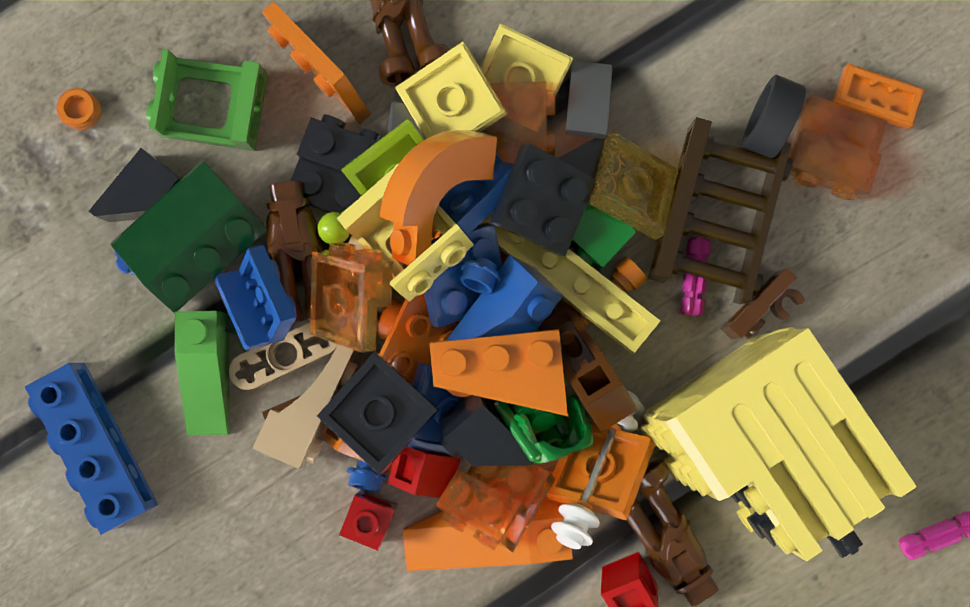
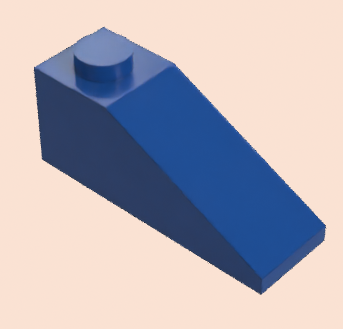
M510 255L498 271L501 282L495 283L492 293H481L447 340L532 332L538 329L542 322L551 314L563 294L535 267Z

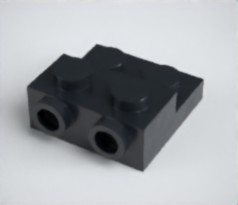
M323 114L321 120L313 117L310 118L296 154L299 160L291 181H302L304 198L310 199L309 206L327 213H342L356 202L361 195L341 169L377 143L383 136L365 128H361L359 134L344 129L346 125L344 121Z

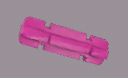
M700 237L689 239L686 255H690L689 258L709 263L706 261V257L710 256L711 241ZM684 273L682 292L685 293V297L681 298V314L692 317L703 315L705 300L702 299V295L706 294L707 279Z
M966 511L953 517L954 520L952 521L946 519L918 530V535L911 533L901 537L898 542L903 555L910 560H915L925 556L928 550L933 553L962 541L963 536L970 538V512Z

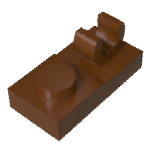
M788 268L775 272L761 286L758 295L752 297L751 301L744 303L720 329L731 340L740 339L743 336L749 339L763 327L765 321L762 317L770 309L778 319H787L790 315L782 307L783 299L788 297L796 305L802 304L805 301L803 295L798 290L788 289L797 277Z

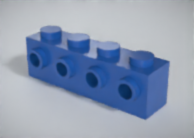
M67 363L25 386L30 396L28 398V405L32 413L42 420L48 432L46 438L50 448L55 454L60 455L67 468L65 472L66 479L71 488L79 492L86 505L84 508L85 516L90 525L98 529L100 535L116 529L159 505L85 363Z

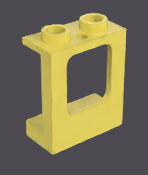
M397 164L337 219L358 240L390 280V285L410 302L415 296L425 293L432 286L433 281L448 267L458 264L474 244L438 205L433 225L443 236L405 269L397 260L391 258L392 253L388 249V244L394 229V222L380 217V210L385 189L394 170L398 166Z

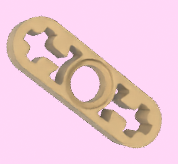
M313 320L288 332L283 341L254 348L235 357L229 367V377L232 383L240 389L252 390L260 388L333 354L342 331L331 320ZM320 326L323 330H332L334 336L328 339L330 346L325 348L323 344L312 345L308 347L312 356L306 358V349L297 336L303 334L304 341H309L318 336L317 328ZM285 342L293 344L297 350V358L289 366L281 365L275 356L278 346ZM266 351L267 362L275 370V373L270 375V369L263 368L254 373V382L250 378H242L240 372L245 370L244 362L247 361L250 365L264 362L266 360L261 356V353Z

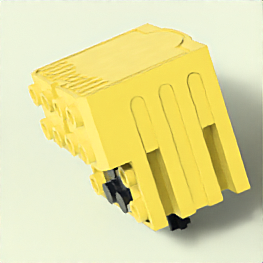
M789 327L770 333L758 334L646 409L641 415L646 422L640 426L645 436L651 437L654 445L660 450H665L669 457L663 461L677 482L680 480L684 486L688 485L693 491L697 490L703 497L709 495L718 501L731 496L741 509L736 511L749 532L755 531L761 539L766 537L773 547L778 545L785 554L788 555L792 552L805 561H809L823 551L817 542L825 537L828 538L841 558L849 554L854 555L859 551V547L863 543L855 533L853 526L866 517L870 519L884 510L885 506L880 501L883 497L887 495L903 497L917 487L809 328L795 329L794 327Z

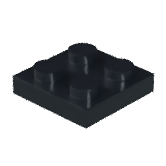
M530 143L522 144L490 219V223L555 255L565 257L596 179Z
M373 352L321 410L317 417L380 475L386 471L436 415L439 409L379 353Z

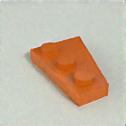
M274 1L267 6L262 13L271 24V27L266 31L282 49L289 46L293 50L289 54L305 73L311 70L315 74L314 82L328 98L334 95L359 124L371 115V112L346 75Z
M559 329L429 343L433 384L435 387L568 416Z

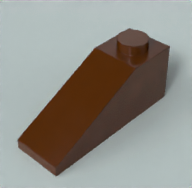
M564 302L553 309L551 314L539 326L538 330L559 329L563 372L600 431L603 432L638 409L573 307Z

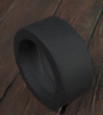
M774 75L765 86L753 109L743 135L742 147L769 158L776 157L789 138L799 117L806 96L805 86L782 76Z

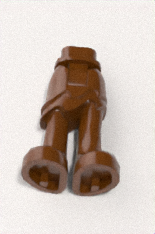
M370 0L373 10L372 21L375 23L376 33L380 34L382 32L387 51V59L381 62L379 66L380 80L384 85H399L416 74L400 29L405 19L413 42L419 71L450 51L447 45L435 44L432 39L422 9L423 0Z
M302 181L270 184L271 202L266 204L267 209L271 210L266 219L268 253L271 254L272 259L278 265L280 282L286 295H290L295 302L296 319L294 322L304 321V315L297 294L292 258L301 262L307 320L344 315V306L341 300L330 296L324 283L321 261L326 262L323 254L325 249L320 241L315 217L310 207L306 206L310 204V199L304 198Z
M657 459L648 463L639 491L661 521L659 531L656 530L644 512L637 497H635L626 521L643 544L645 555L650 560L651 565L666 582L673 586L677 594H684L689 604L693 607L714 595L719 588L711 577L713 570L707 564L704 550L692 530L690 520H687L683 509L677 512L666 493L663 483L669 476V470L663 459Z

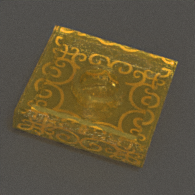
M613 131L605 138L595 177L596 183L592 190L589 204L650 238L657 240L665 234L678 168Z

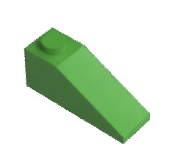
M219 311L175 312V359L187 435L230 434L229 333L225 332L229 313Z

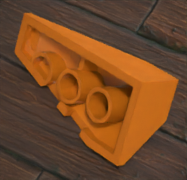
M554 470L518 474L497 486L473 495L459 504L446 508L404 528L403 538L407 571L525 565L573 559L572 548L561 544L556 539L557 534L551 528L554 522H563L564 517L559 512L560 505H564V503L549 500L545 493Z

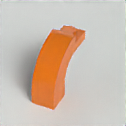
M472 130L446 131L425 139L405 155L387 184L380 210V217L394 222V229L390 237L391 258L409 266L431 246L433 219L441 199L452 187L468 180H493L496 136Z

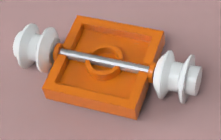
M630 391L627 392L638 410L603 432L600 431L597 425L591 424L594 445L560 458L545 490L549 500L564 503V505L559 507V512L564 517L563 522H554L551 528L557 534L556 539L567 547L580 549L582 545L589 546L592 544L593 539L587 533L588 528H598L600 525L598 518L592 511L623 520L628 519L655 447L651 437L629 433L638 428V423L633 416H640L644 413V406L639 402V398Z

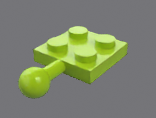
M407 119L341 170L362 196L424 139L411 121ZM330 212L320 219L318 233L324 242L338 245L345 242L350 236V233L337 219L342 213Z

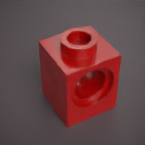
M406 447L392 464L388 484L417 496L450 499L461 459L454 458L450 454Z
M360 490L354 495L339 536L378 551L385 539L398 504Z
M640 552L602 566L601 596L608 607H659L658 584Z

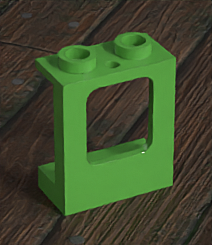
M162 49L161 61L156 62L153 71V79L156 85L154 100H151L147 107L146 116L147 122L150 124L149 129L162 138L255 151L268 74L258 62L243 60L242 67L177 58L169 49ZM189 78L231 86L232 92L227 122L223 128L216 129L174 121L173 115L178 86L182 79Z

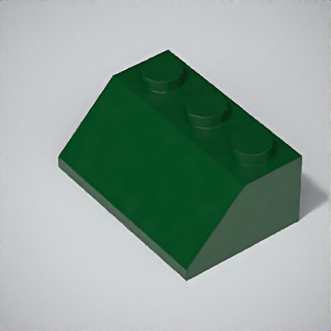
M202 160L110 244L140 282L175 314L264 234L267 228L260 217Z

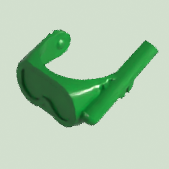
M570 395L566 399L569 414V430L565 440L558 447H554L545 441L537 442L525 414L519 413L515 415L506 402L497 401L493 405L528 459L537 464L557 460L569 455V453L594 445L591 423L586 424L585 410L582 407L583 403L580 402V398L577 395Z

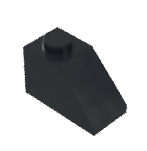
M140 148L88 212L94 217L107 222L135 220L182 178L152 154Z
M467 396L438 420L443 434L440 441L444 448L454 458H458L461 455L471 466H527L534 463L528 459L495 407L484 397Z

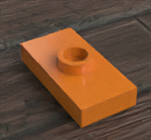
M848 63L843 67L832 105L908 130L914 125L925 89Z

